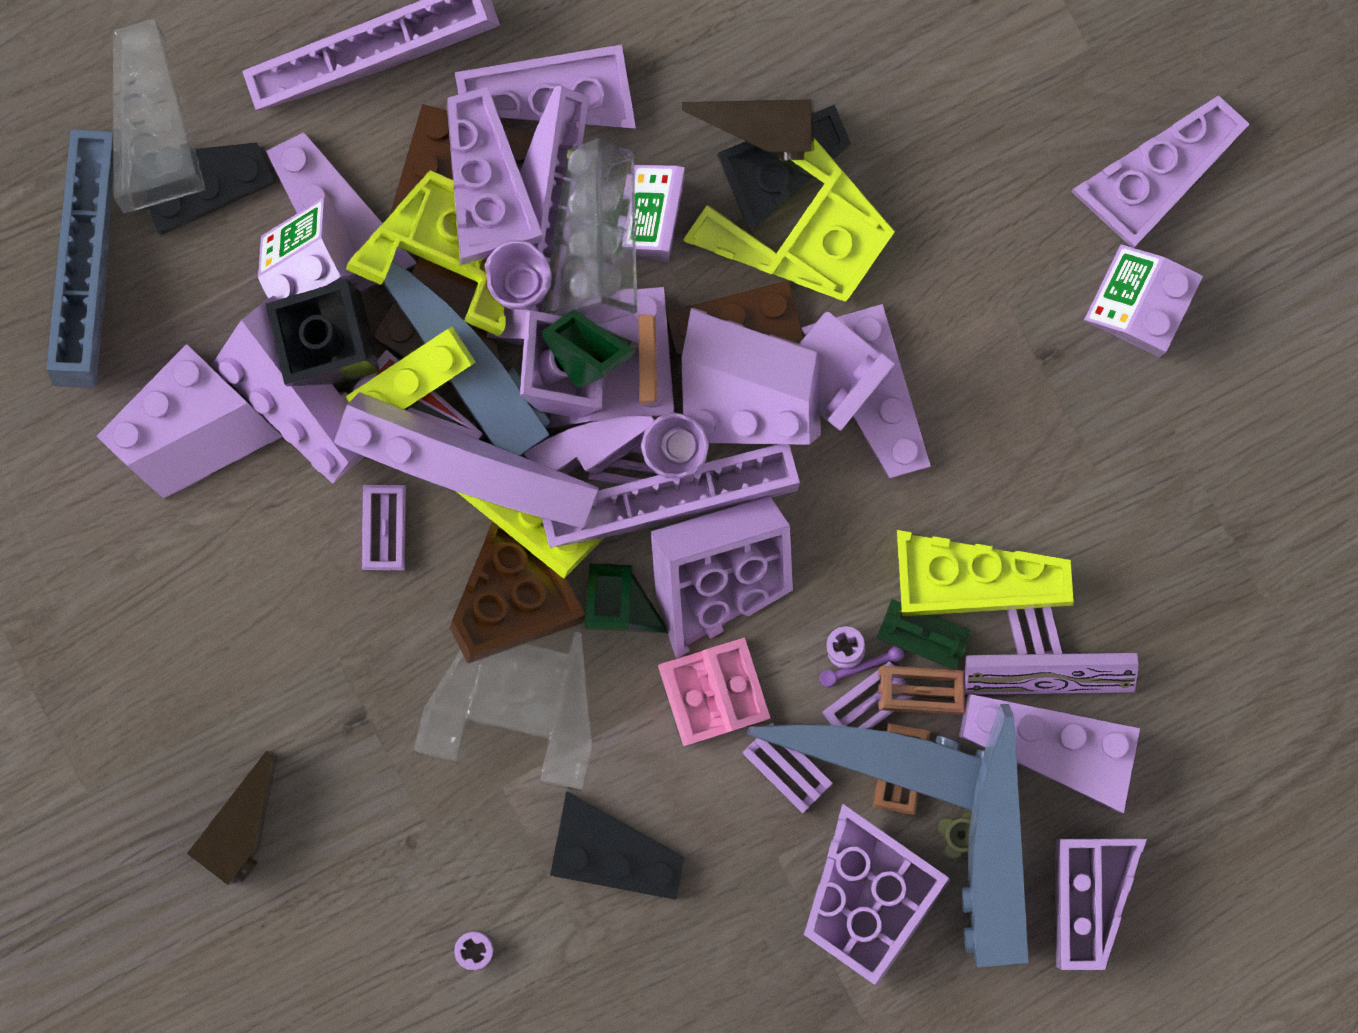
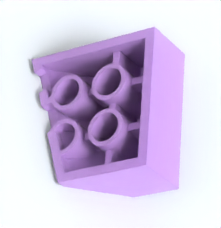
M664 287L621 290L579 299L577 307L579 313L594 323L607 325V330L636 343H639L638 315H654L656 317L657 403L655 405H640L638 344L634 356L604 377L602 408L581 418L551 413L549 420L551 425L547 429L577 427L598 420L624 416H653L658 418L664 414L674 413Z
M691 308L682 353L683 414L691 416L704 427L708 443L810 445L821 436L818 350L771 334L768 336L745 328L744 325L734 321H725L710 316L705 311Z
M187 344L97 435L120 460L163 499L197 483L217 470L247 457L250 453L265 445L272 444L283 438L268 421Z
M770 496L651 531L656 598L676 658L690 651L688 645L706 634L711 639L724 631L722 625L740 614L749 617L793 591L790 525Z
M842 804L833 840L831 841L826 864L804 935L875 986H878L949 884L950 879Z

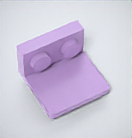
M825 312L799 343L819 351L820 416L839 431L843 429L895 365L893 361L883 353L876 351L830 312Z

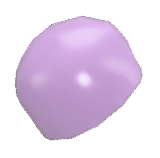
M519 240L505 242L498 245L486 260L485 270L488 289L493 298L508 309L526 310L539 304L551 287L550 265L544 254L530 242Z
M680 413L664 414L656 418L645 430L641 444L645 463L654 472L665 478H681L695 473L706 461L709 447L704 427L691 416Z

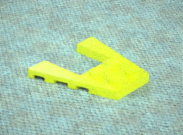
M814 138V151L804 152V160L792 161L825 184L778 252L765 245L709 205H706L683 239V241L691 245L707 249L718 255L750 265L761 271L774 274L847 302L895 233V230Z

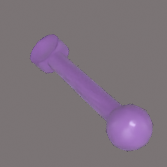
M892 646L888 653L862 661L854 668L840 669L835 672L825 670L820 674V683L825 687H831L837 679L890 660L895 663L900 662L904 658V651L897 646Z

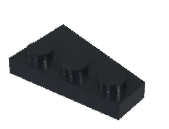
M835 104L814 113V138L833 160L851 144ZM746 141L717 153L749 233L814 177L792 160H779V152H767Z
M257 142L124 157L160 236L276 183Z
M566 791L550 876L676 900L684 862L683 856Z

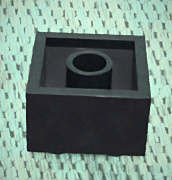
M347 279L266 303L284 385L287 387L340 384L380 372L361 291Z

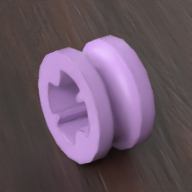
M839 627L832 631L827 639L828 657L838 668H854L864 659L866 651L864 638L853 627ZM846 639L849 644L856 643L858 647H852L853 654L846 657L843 651L837 653L834 651V648L839 649L840 640Z
M471 931L458 939L455 944L454 954L460 966L467 970H478L490 962L494 948L492 941L487 935L479 931ZM471 938L475 944L483 942L486 948V952H481L484 959L477 963L472 957L465 959L462 954V949L465 950L467 946L463 945L464 942Z

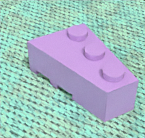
M1055 838L1057 968L1061 970H1105L1122 918L1121 914L1134 881L1133 877L1147 839Z

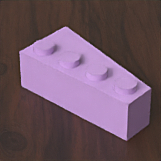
M272 295L241 319L212 363V366L221 374L225 381L232 384L250 402L251 406L281 433L286 441L295 446L311 462L312 466L333 484L365 457L333 444L346 405L349 403L346 398L348 394L347 392L338 393L332 384L288 387L284 385L266 308V303L277 300Z
M972 694L967 695L965 713H963L959 733L960 738L985 749L1000 704H1009L1014 715L1017 765L1102 804L1115 812L1124 813L1140 728Z

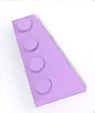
M622 44L455 72L458 95L488 87L499 118L540 121L555 86H562L589 96L585 125L636 129Z
M488 87L448 97L447 116L460 265L488 258L498 245L510 240L527 241L532 245L541 243L543 238L542 231Z
M1218 95L1156 137L1140 145L1128 155L1112 163L1100 173L1072 189L1071 192L1130 247L1134 248L1246 129L1249 123Z
M304 132L266 151L296 212L299 213L319 199L329 196L356 252L383 224ZM397 247L392 261L407 271L413 269L417 264L406 250ZM358 276L350 281L361 291V294L380 285L362 276Z
M883 304L836 317L876 351L883 353L895 363L853 415L862 431V435L888 479L930 468L931 465ZM815 324L801 327L803 335L806 336Z

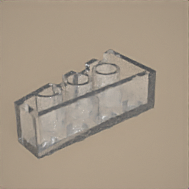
M155 18L113 30L114 200L124 214L206 190L166 39Z
M599 138L567 150L549 262L552 277L551 287L543 299V313L563 317L575 309L597 324H603L637 313L634 150Z

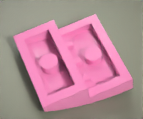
M745 637L658 665L683 746L771 719Z

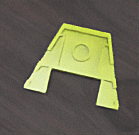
M430 170L397 206L387 220L371 235L360 250L353 255L346 266V270L381 285L386 278L397 247L478 282L464 321L496 336H500L506 326V316H504V306L493 298L488 289L485 270L487 258L460 265L453 180Z

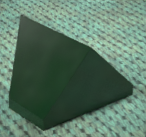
M575 309L542 331L543 339L576 389L605 377L634 356L639 344L598 326Z
M589 563L585 618L586 630L668 633L660 615L633 575L632 565Z

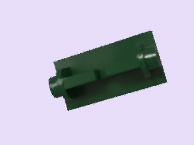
M891 599L876 639L956 670L960 657L962 658L966 649L967 639L971 630L934 615L902 616L901 602Z

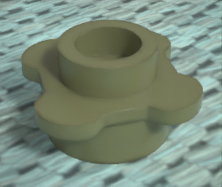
M965 811L961 817L952 820L943 818L938 823V832L944 836L946 842L944 852L951 859H958L962 853L968 852L972 811ZM959 831L965 832L966 836L964 839L958 838L957 834Z

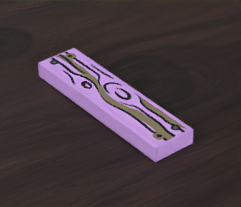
M1137 653L966 655L965 695L1135 692L1139 666Z

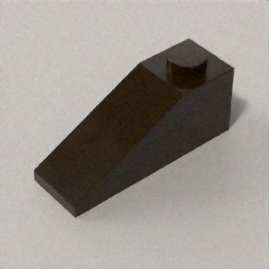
M813 99L682 102V111L767 152H779V160H804V152L814 151Z
M266 751L187 853L227 885L233 884L236 879L243 883L258 864L253 857L259 850L277 761V755L272 751Z

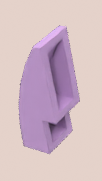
M624 416L594 421L552 436L524 452L528 460L566 475L581 465L585 471L597 475L640 446L645 430L656 418L653 416Z

